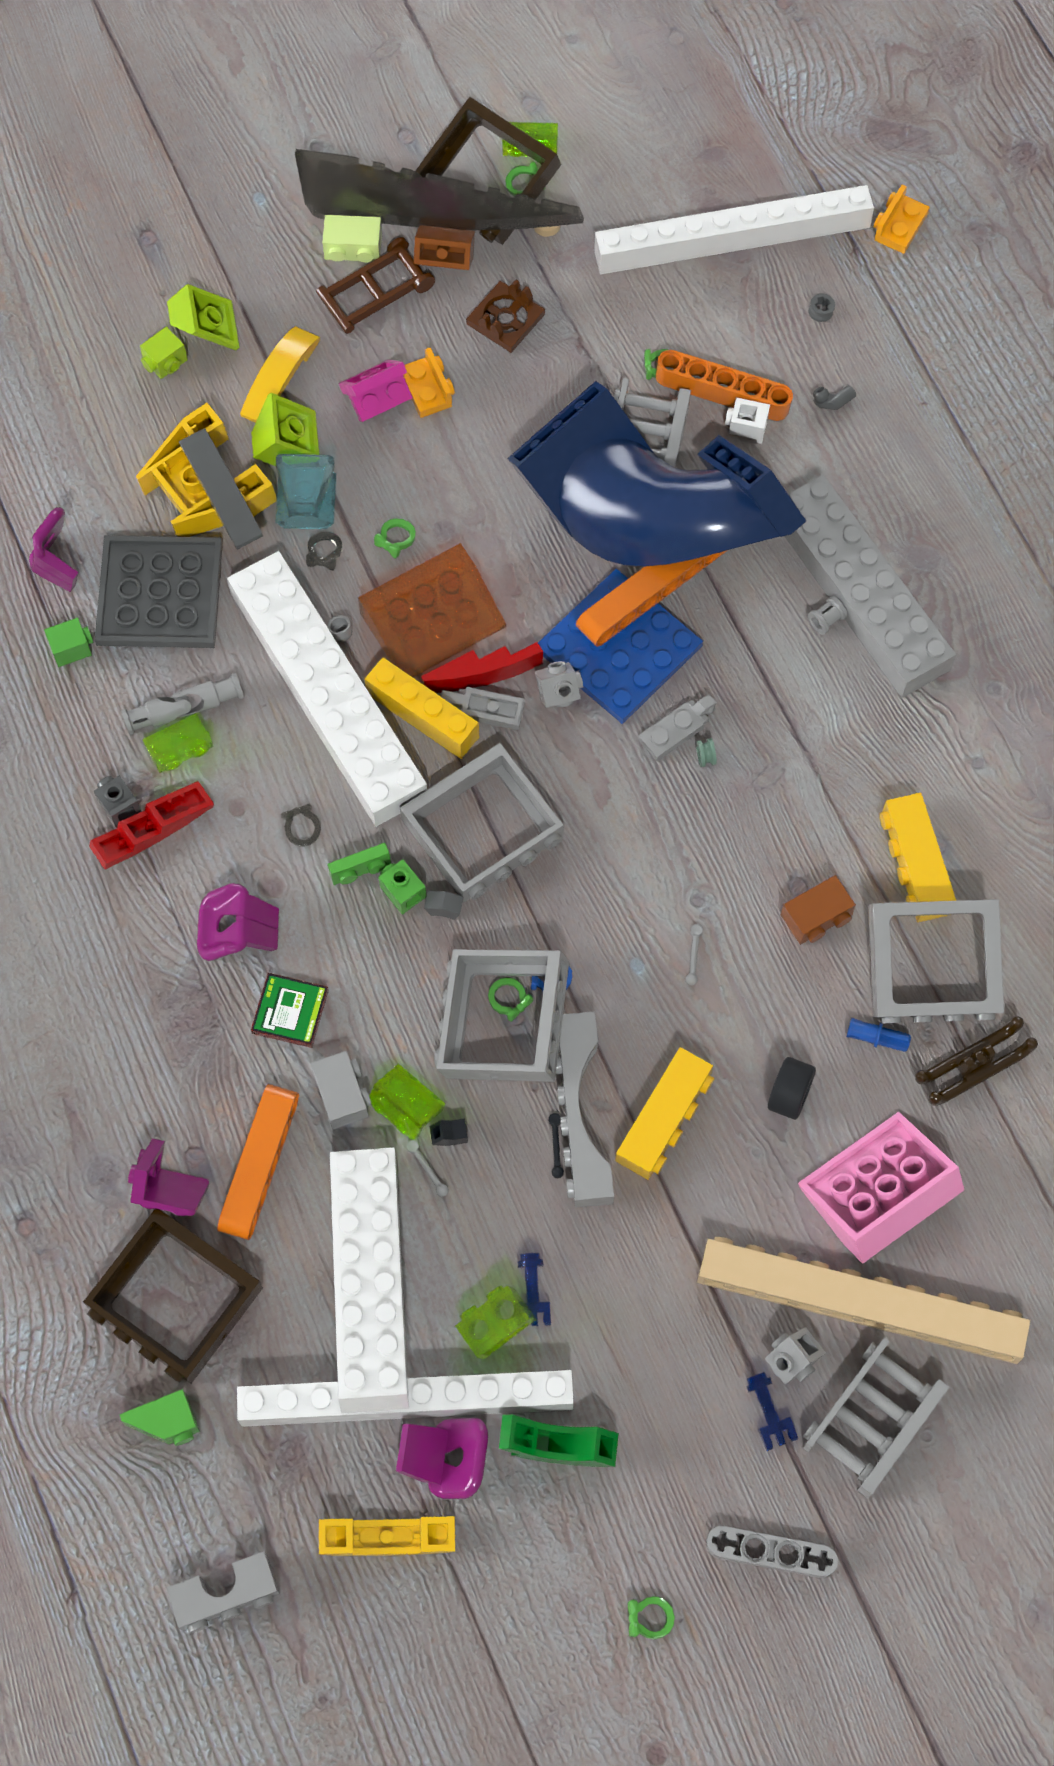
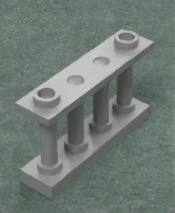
M623 378L621 389L616 388L614 399L623 411L626 405L669 412V416H674L673 422L667 423V425L630 419V421L639 433L664 437V440L668 441L667 448L662 447L661 450L652 449V451L658 458L676 468L690 405L691 390L680 388L678 399L672 398V401L629 394V379Z
M883 1338L879 1345L874 1342L871 1343L861 1357L866 1361L864 1366L822 1423L819 1424L814 1421L803 1436L808 1440L803 1447L804 1450L809 1452L816 1442L858 1474L859 1477L857 1479L862 1484L857 1491L866 1498H869L874 1493L949 1389V1386L940 1379L933 1386L928 1383L924 1385L884 1355L882 1351L889 1343L885 1338ZM873 1364H876L917 1395L915 1399L920 1404L914 1412H911L909 1409L904 1411L863 1379ZM854 1389L898 1422L897 1426L901 1430L895 1439L890 1436L884 1437L843 1405ZM835 1416L878 1448L877 1452L882 1456L875 1466L870 1462L865 1464L824 1432Z

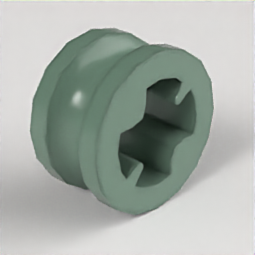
M712 738L707 739L706 743H702L701 740L696 741V751L700 767H705L706 763L716 765V751Z

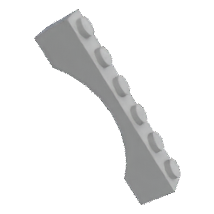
M595 1012L563 1014L559 1043L560 1055H558L556 1075L562 1074L563 1086H557L559 1105H565L566 1116L560 1117L562 1136H568L569 1147L563 1148L565 1167H571L572 1179H566L568 1198H574L575 1208L611 1205L614 1202L611 1165L599 1154L589 1139L582 1123L579 1108L581 1081L589 1062L596 1054L598 1048Z

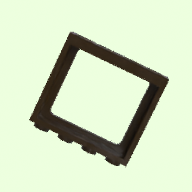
M469 97L415 170L411 179L416 185L415 191L427 200L429 197L437 201L436 205L447 214L451 211L457 214V219L466 227L471 228L474 226L480 230L479 234L490 243H493L495 240L503 245L562 164L555 152ZM479 126H484L541 164L539 170L498 225H493L436 186L440 177Z
M155 1208L83 1303L90 1309L87 1315L102 1326L105 1322L109 1323L115 1328L112 1334L127 1345L131 1340L139 1345L141 1349L138 1353L154 1364L158 1359L167 1366L164 1372L175 1381L180 1383L185 1379L192 1384L263 1287L261 1282L162 1210ZM166 1236L171 1237L239 1287L237 1295L187 1360L178 1358L112 1309L114 1300L161 1239Z

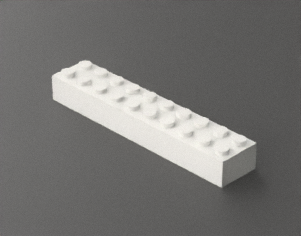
M277 551L227 577L231 596L375 827L399 815L400 807L425 792L427 784L280 552Z

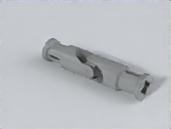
M233 673L230 678L215 683L208 681L178 691L172 697H159L145 702L144 706L129 711L122 709L121 712L129 735H133L135 730L151 725L157 727L169 723L178 716L186 717L220 706L221 702L236 697L243 699L244 696L236 673ZM196 694L201 696V702L191 709L189 698L186 695Z

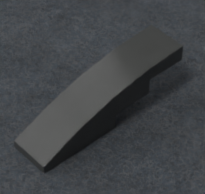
M204 428L180 440L179 443L194 469L212 507L236 549L238 550L263 537L247 503L206 429Z

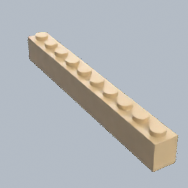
M715 1237L714 1240L707 1239L697 1280L699 1284L1018 1364L1024 1357L1030 1320L1022 1318V1314L1017 1311L1003 1310L1001 1313L989 1310L990 1306L982 1302L972 1301L970 1304L958 1302V1298L950 1294L939 1293L938 1296L926 1294L925 1289L918 1286L906 1285V1288L894 1286L893 1281L886 1278L874 1277L871 1280L861 1277V1273L855 1270L842 1269L839 1272L829 1269V1265L823 1262L810 1261L809 1264L799 1262L796 1256L787 1253H778V1256L765 1253L764 1248L756 1245H746V1248L733 1245L732 1240L724 1237Z

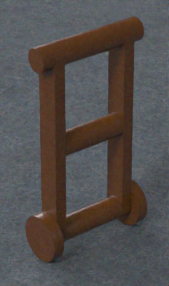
M404 237L393 240L388 245V253L330 287L326 288L323 285L316 290L319 298L346 334L354 330L356 323L414 289L417 293H424L434 285L435 278L431 273L424 274L420 267L414 264V259L407 251L409 243ZM400 259L413 278L385 294L371 275ZM362 281L375 300L346 316L333 297Z

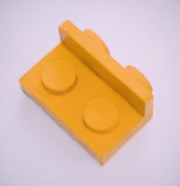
M902 184L897 193H891L886 203L887 210L885 213L880 212L873 227L877 229L874 241L905 254L927 217L930 207L905 196L907 186Z
M431 347L426 348L425 358L405 364L407 373L403 374L420 418L451 408V395L455 394L450 378L445 379L442 373L444 372V366L440 356H434Z

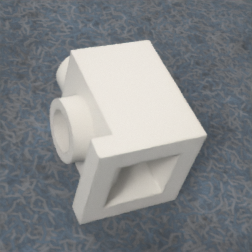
M736 397L734 408H728L725 425L730 426L729 434L756 439V443L762 444L770 404Z

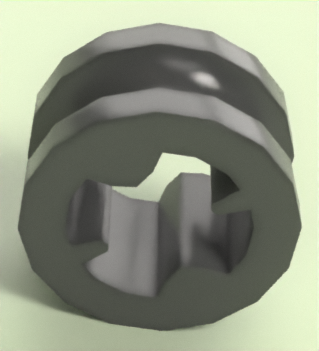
M823 293L813 296L808 310L809 316L817 322L828 321L833 316L835 301L831 296ZM817 305L827 306L826 311H822V308L817 309Z

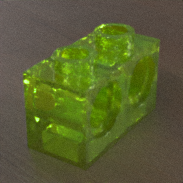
M502 1285L496 1287L487 1294L486 1298L488 1301L479 1308L474 1305L460 1315L462 1321L455 1325L475 1356L479 1359H486L537 1320L513 1287L506 1286L503 1288ZM506 1301H510L514 1306L513 1315L508 1319H504L500 1313V1308ZM480 1321H484L488 1327L487 1334L482 1339H478L474 1333V1328Z

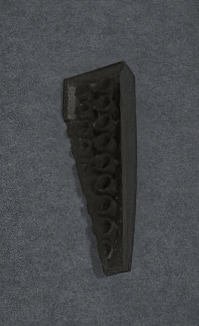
M296 149L295 151L304 203L312 215L320 219H325V215L381 217V223L409 227L425 225L461 230L527 229L579 224L584 221V216L578 206L542 199L539 204L533 198L528 197V195L517 193L512 198L500 193V189L488 187L487 192L474 189V183L429 173L426 175V178H422L419 173L411 169L402 168L399 172H395L385 167L384 163L373 161L372 166L359 164L360 158L348 155Z

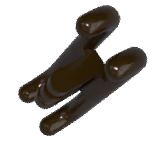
M1016 1016L999 1030L925 1071H917L915 1080L918 1084H927L955 1068H958L963 1076V1079L939 1092H932L929 1095V1103L933 1106L944 1104L1031 1054L1038 1046L1037 1040L1033 1037L1028 1038L1022 1045L992 1062L995 1056L993 1047L1018 1032L1024 1025L1023 1018Z

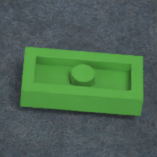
M385 843L328 863L327 866L333 885L339 883L345 885L354 882L358 876L363 874L381 872L387 865L391 864L387 846Z

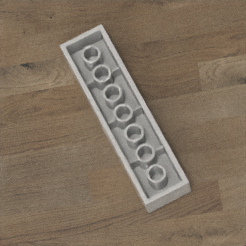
M821 475L788 493L806 519V522L793 534L784 537L828 597H836L842 602L848 614L845 621L900 697L907 696L951 671L956 657L955 652L826 477Z

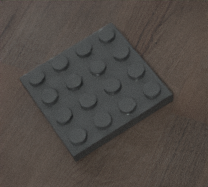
M104 535L94 640L96 646L215 648L222 555L221 537Z

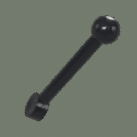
M553 1113L548 1119L550 1126H552L554 1168L551 1173L554 1178L559 1179L564 1175V1170L560 1165L558 1129L561 1116Z

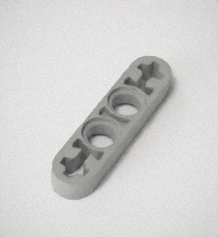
M727 1526L713 1528L706 1539V1548L713 1557L817 1578L830 1576L838 1565V1557L831 1547L822 1544ZM720 1533L726 1534L725 1539L727 1541L736 1543V1535L743 1536L739 1546L740 1556L733 1554L736 1547L726 1546L723 1552L718 1551L717 1545L712 1543V1538H718ZM757 1539L763 1543L764 1554L762 1557L751 1558L747 1555L745 1545L749 1540ZM785 1545L794 1547L798 1553V1559L792 1565L784 1564L779 1558V1551ZM803 1548L810 1550L807 1555L809 1557L816 1558L821 1552L826 1553L825 1557L831 1561V1566L828 1565L823 1571L818 1570L817 1563L808 1561L806 1563L807 1569L801 1568L800 1566L804 1559Z

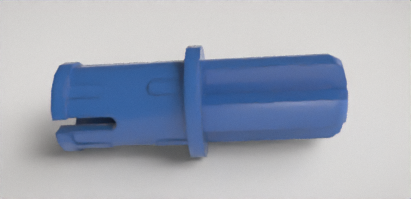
M851 1018L846 1036L874 1044L873 1047L876 1048L877 1045L903 1052L908 1050L911 1042V1035L882 1027L883 1023L875 1025L855 1018Z

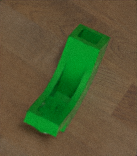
M513 1414L502 1415L499 1449L511 1452L512 1456L541 1462L588 1467H615L619 1433L600 1427L558 1426L533 1421Z

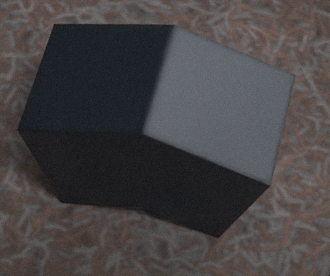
M465 1118L440 1120L429 1126L432 1145L451 1146L468 1143Z

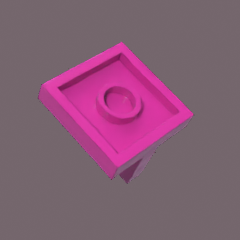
M386 360L338 383L342 393L349 396L360 422H364L413 398L403 374L407 373V370L401 361Z

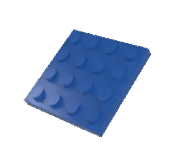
M616 568L544 636L538 644L543 650V657L550 663L558 661L569 662L575 671L579 670L583 682V688L580 689L623 724L703 646V640L657 603L606 643L598 647L595 646L576 627V622L583 612L628 579Z

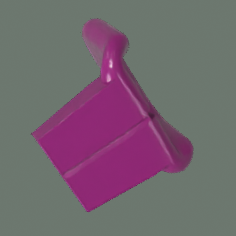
M56 507L48 514L32 536L34 550L29 556V562L34 573L71 592L76 586L78 572L48 551L61 532L65 518L64 509Z
M230 883L210 891L203 898L199 908L197 950L199 955L206 961H213L242 951L245 947L267 951L277 950L279 908L249 895L248 890L240 884ZM225 915H236V922L223 932H220L218 926L221 918Z
M470 1417L446 1419L440 1422L437 1427L403 1424L396 1472L428 1483L429 1490L439 1498H470L478 1491L483 1480L488 1445V1430L485 1423L479 1418ZM460 1447L463 1449V1460L459 1466L455 1467L444 1462L445 1454Z

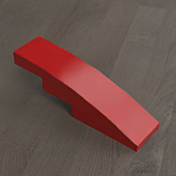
M535 642L511 655L506 646H503L480 659L474 650H471L422 675L421 684L435 693H442L443 690L455 692L459 691V689H466V687L486 686L515 677L542 665L543 650L538 642Z
M199 781L147 803L144 811L119 821L116 829L90 840L89 847L106 870L180 830L213 808L214 803Z

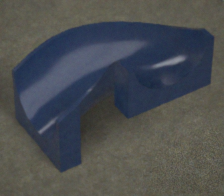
M597 381L591 384L507 458L550 515L571 537L591 553L607 561L622 565L656 566L688 561L756 542L791 535L806 522V519L772 470L720 435L697 454L707 469H678L658 458L609 390Z

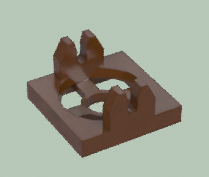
M517 279L510 286L499 281L466 318V323L512 353L543 318L545 309L533 302V295L528 286H525L521 291L520 282ZM501 299H511L514 301L509 308L500 309L493 305L495 301ZM522 307L527 313L525 324L518 321L516 315ZM508 313L513 316L514 320L509 324H502L498 321V317L501 314ZM489 314L495 317V321L493 324H491ZM512 328L516 330L510 333H503V330Z

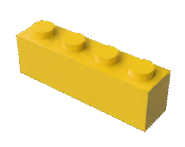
M382 657L364 679L365 687L372 699L458 758L462 759L479 739V722Z
M922 793L886 800L884 808L880 812V822L883 830H888L891 839L888 841L891 856L893 858L896 857L899 864L897 874L900 884L902 886L905 885L908 892L906 902L956 901ZM925 915L915 917L918 923L948 915Z
M680 1047L616 1152L615 1161L649 1180L653 1172L659 1174L667 1160V1157L663 1156L669 1145L673 1148L676 1146L683 1133L679 1128L684 1119L689 1121L692 1119L699 1106L695 1102L700 1093L706 1095L715 1079L711 1076L713 1065Z

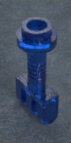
M540 1253L520 1254V1261H517L518 1268H524L527 1303L517 1304L518 1327H525L526 1318L524 1314L531 1313V1326H538L537 1313L543 1312L544 1325H551L550 1302H540L538 1292L537 1268L544 1266L543 1259H540Z
M763 1372L747 1378L749 1384L746 1386L749 1393L755 1390L768 1424L758 1429L766 1451L773 1449L770 1435L774 1434L779 1447L786 1444L782 1433L783 1430L787 1431L791 1442L798 1440L791 1417L780 1420L774 1404H772L773 1401L767 1385L773 1383L771 1377L767 1378L766 1373Z

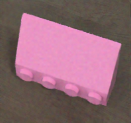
M897 1112L798 1183L799 1188L843 1245L862 1264L964 1191L959 1167L900 1112Z

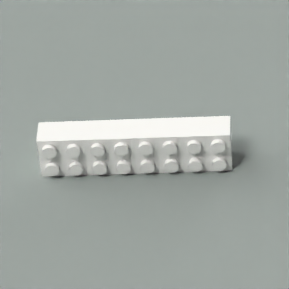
M395 1148L330 1152L338 1400L341 1413L409 1409Z

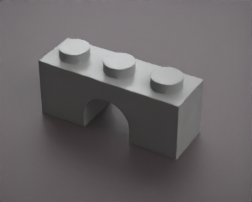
M263 1551L232 1563L235 1573V1585L227 1595L222 1597L209 1595L204 1580L200 1576L166 1587L178 1628L181 1630L188 1629L189 1634L209 1627L207 1621L221 1617L222 1621H227L240 1616V1609L253 1605L254 1609H258L274 1602L273 1597L279 1595L280 1592L268 1555Z

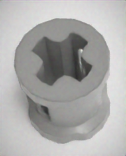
M829 597L826 604L820 609L808 613V620L818 633L824 635L829 631L831 625L838 620H844L848 614L839 599Z

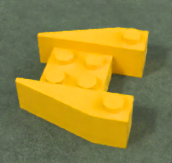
M205 403L184 417L136 475L144 495L160 486L181 513L170 521L177 537H191L223 526L179 443L180 440L204 428L216 448L229 440L224 423L208 403ZM257 464L234 478L253 517L278 501L272 483Z

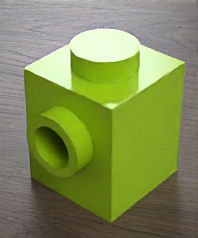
M167 326L140 345L143 366L150 373L154 371L160 379L176 372L180 365L188 360L184 344Z

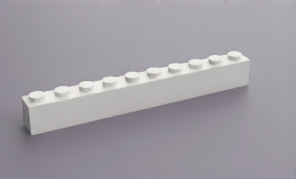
M867 185L597 231L595 232L594 253L600 275L870 228L874 206Z
M572 1370L407 1378L409 1409L341 1413L338 1400V1382L237 1387V1421L242 1427L573 1410Z

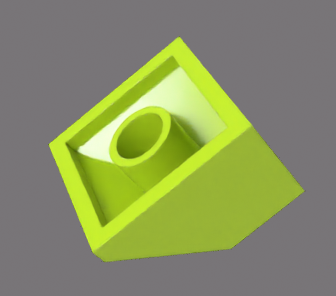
M186 284L167 301L170 325L233 350L240 348L232 300Z
M270 393L251 432L253 458L273 466L318 462L320 456L315 410Z

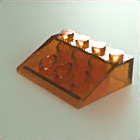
M461 543L358 597L360 614L392 664L411 677L426 671L506 627V623L476 565Z

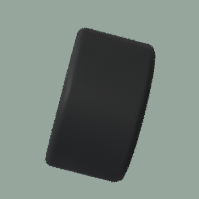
M791 1057L785 1058L770 1094L768 1110L796 1120L807 1099L816 1067Z

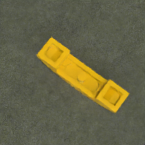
M296 326L286 333L260 369L240 412L241 417L256 423L267 396L270 393L281 396L303 360L308 361L320 341L319 336Z
M455 1516L383 1520H353V1518L319 1519V1555L391 1556L455 1552Z

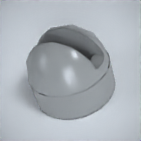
M335 616L328 622L327 628L336 641L343 642L351 637L352 625L346 616Z

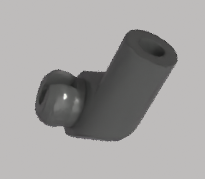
M847 385L836 394H831L828 392V389L819 387L813 392V401L819 408L838 410L855 398L856 392L850 385Z

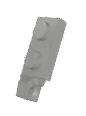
M471 687L459 689L458 693L442 691L441 697L477 722L519 731L525 699Z
M710 694L700 699L697 703L693 700L685 702L639 734L638 740L657 762L703 730L704 725L709 721L707 716L716 710L715 705L717 702Z

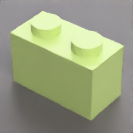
M325 215L322 241L325 260H349L368 263L380 257L382 242L381 217Z

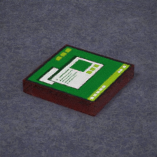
M268 973L251 1033L312 1048L329 988Z

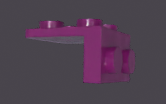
M152 1138L146 1150L141 1149L137 1165L133 1164L131 1166L128 1183L133 1184L130 1203L139 1204L147 1209L157 1208L170 1211L178 1216L194 1215L208 1190L209 1181L205 1178L161 1169L165 1141Z

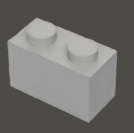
M347 1051L310 1063L332 1129L369 1117L366 1107L372 1104L366 1087L359 1088L356 1078L362 1077L356 1058L350 1060Z

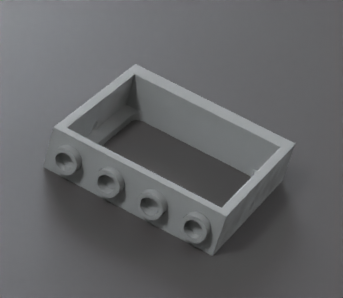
M501 743L400 807L401 820L457 895L464 897L463 903L470 898L472 900L479 898L486 892L488 886L496 881L497 883L503 882L512 874V870L520 865L527 866L544 849L550 850L556 847L562 841L564 835L563 823ZM496 774L539 828L541 834L476 877L467 880L424 824L423 819L489 775Z
M999 899L873 903L869 905L873 1017H882V1023H901V1016H913V1022H932V1015H944L945 1021H964L963 1014H976V1020H995V1013H1004ZM981 914L984 931L986 998L983 1001L895 1003L892 991L890 918L895 916Z
M453 949L452 960H449L447 965L448 990L446 989L443 993L445 1011L444 1018L439 1023L441 1040L440 1047L436 1050L434 1057L436 1069L446 1079L555 1082L569 960L561 951ZM476 975L545 976L534 1064L462 1062L461 1057L473 977Z

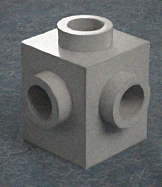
M553 662L548 665V668L535 671L540 699L546 708L552 706L566 707L571 705L573 701L581 699L579 689L583 688L581 674L579 670L575 671L569 662Z
M804 1327L790 1336L785 1333L771 1344L774 1350L765 1359L770 1364L774 1374L786 1385L796 1378L799 1382H802L815 1372L812 1365L824 1356L826 1352L808 1329Z

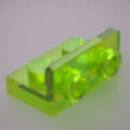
M509 122L557 154L558 123ZM502 139L503 156H527Z
M197 713L142 739L159 773L165 770H174L182 762L192 757L203 756L210 748L214 747L211 736L205 730Z
M397 1064L374 1084L369 1095L371 1106L374 1110L382 1114L402 1134H405L411 1140H416L419 1137L423 1127L441 1113L446 1104L400 1064Z

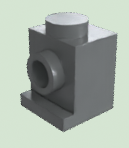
M120 775L116 778L107 776L99 781L97 784L98 788L94 790L95 796L116 828L119 821L142 812L137 799L133 796Z

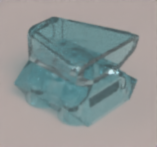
M279 454L276 456L278 491L275 523L285 529H327L334 524L336 473H333L335 464L333 456Z

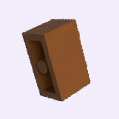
M420 225L415 236L414 264L469 270L474 256L475 231Z
M834 875L783 904L780 915L801 945L808 940L810 943L816 942L826 934V930L833 926L840 928L852 919L856 904L837 876Z

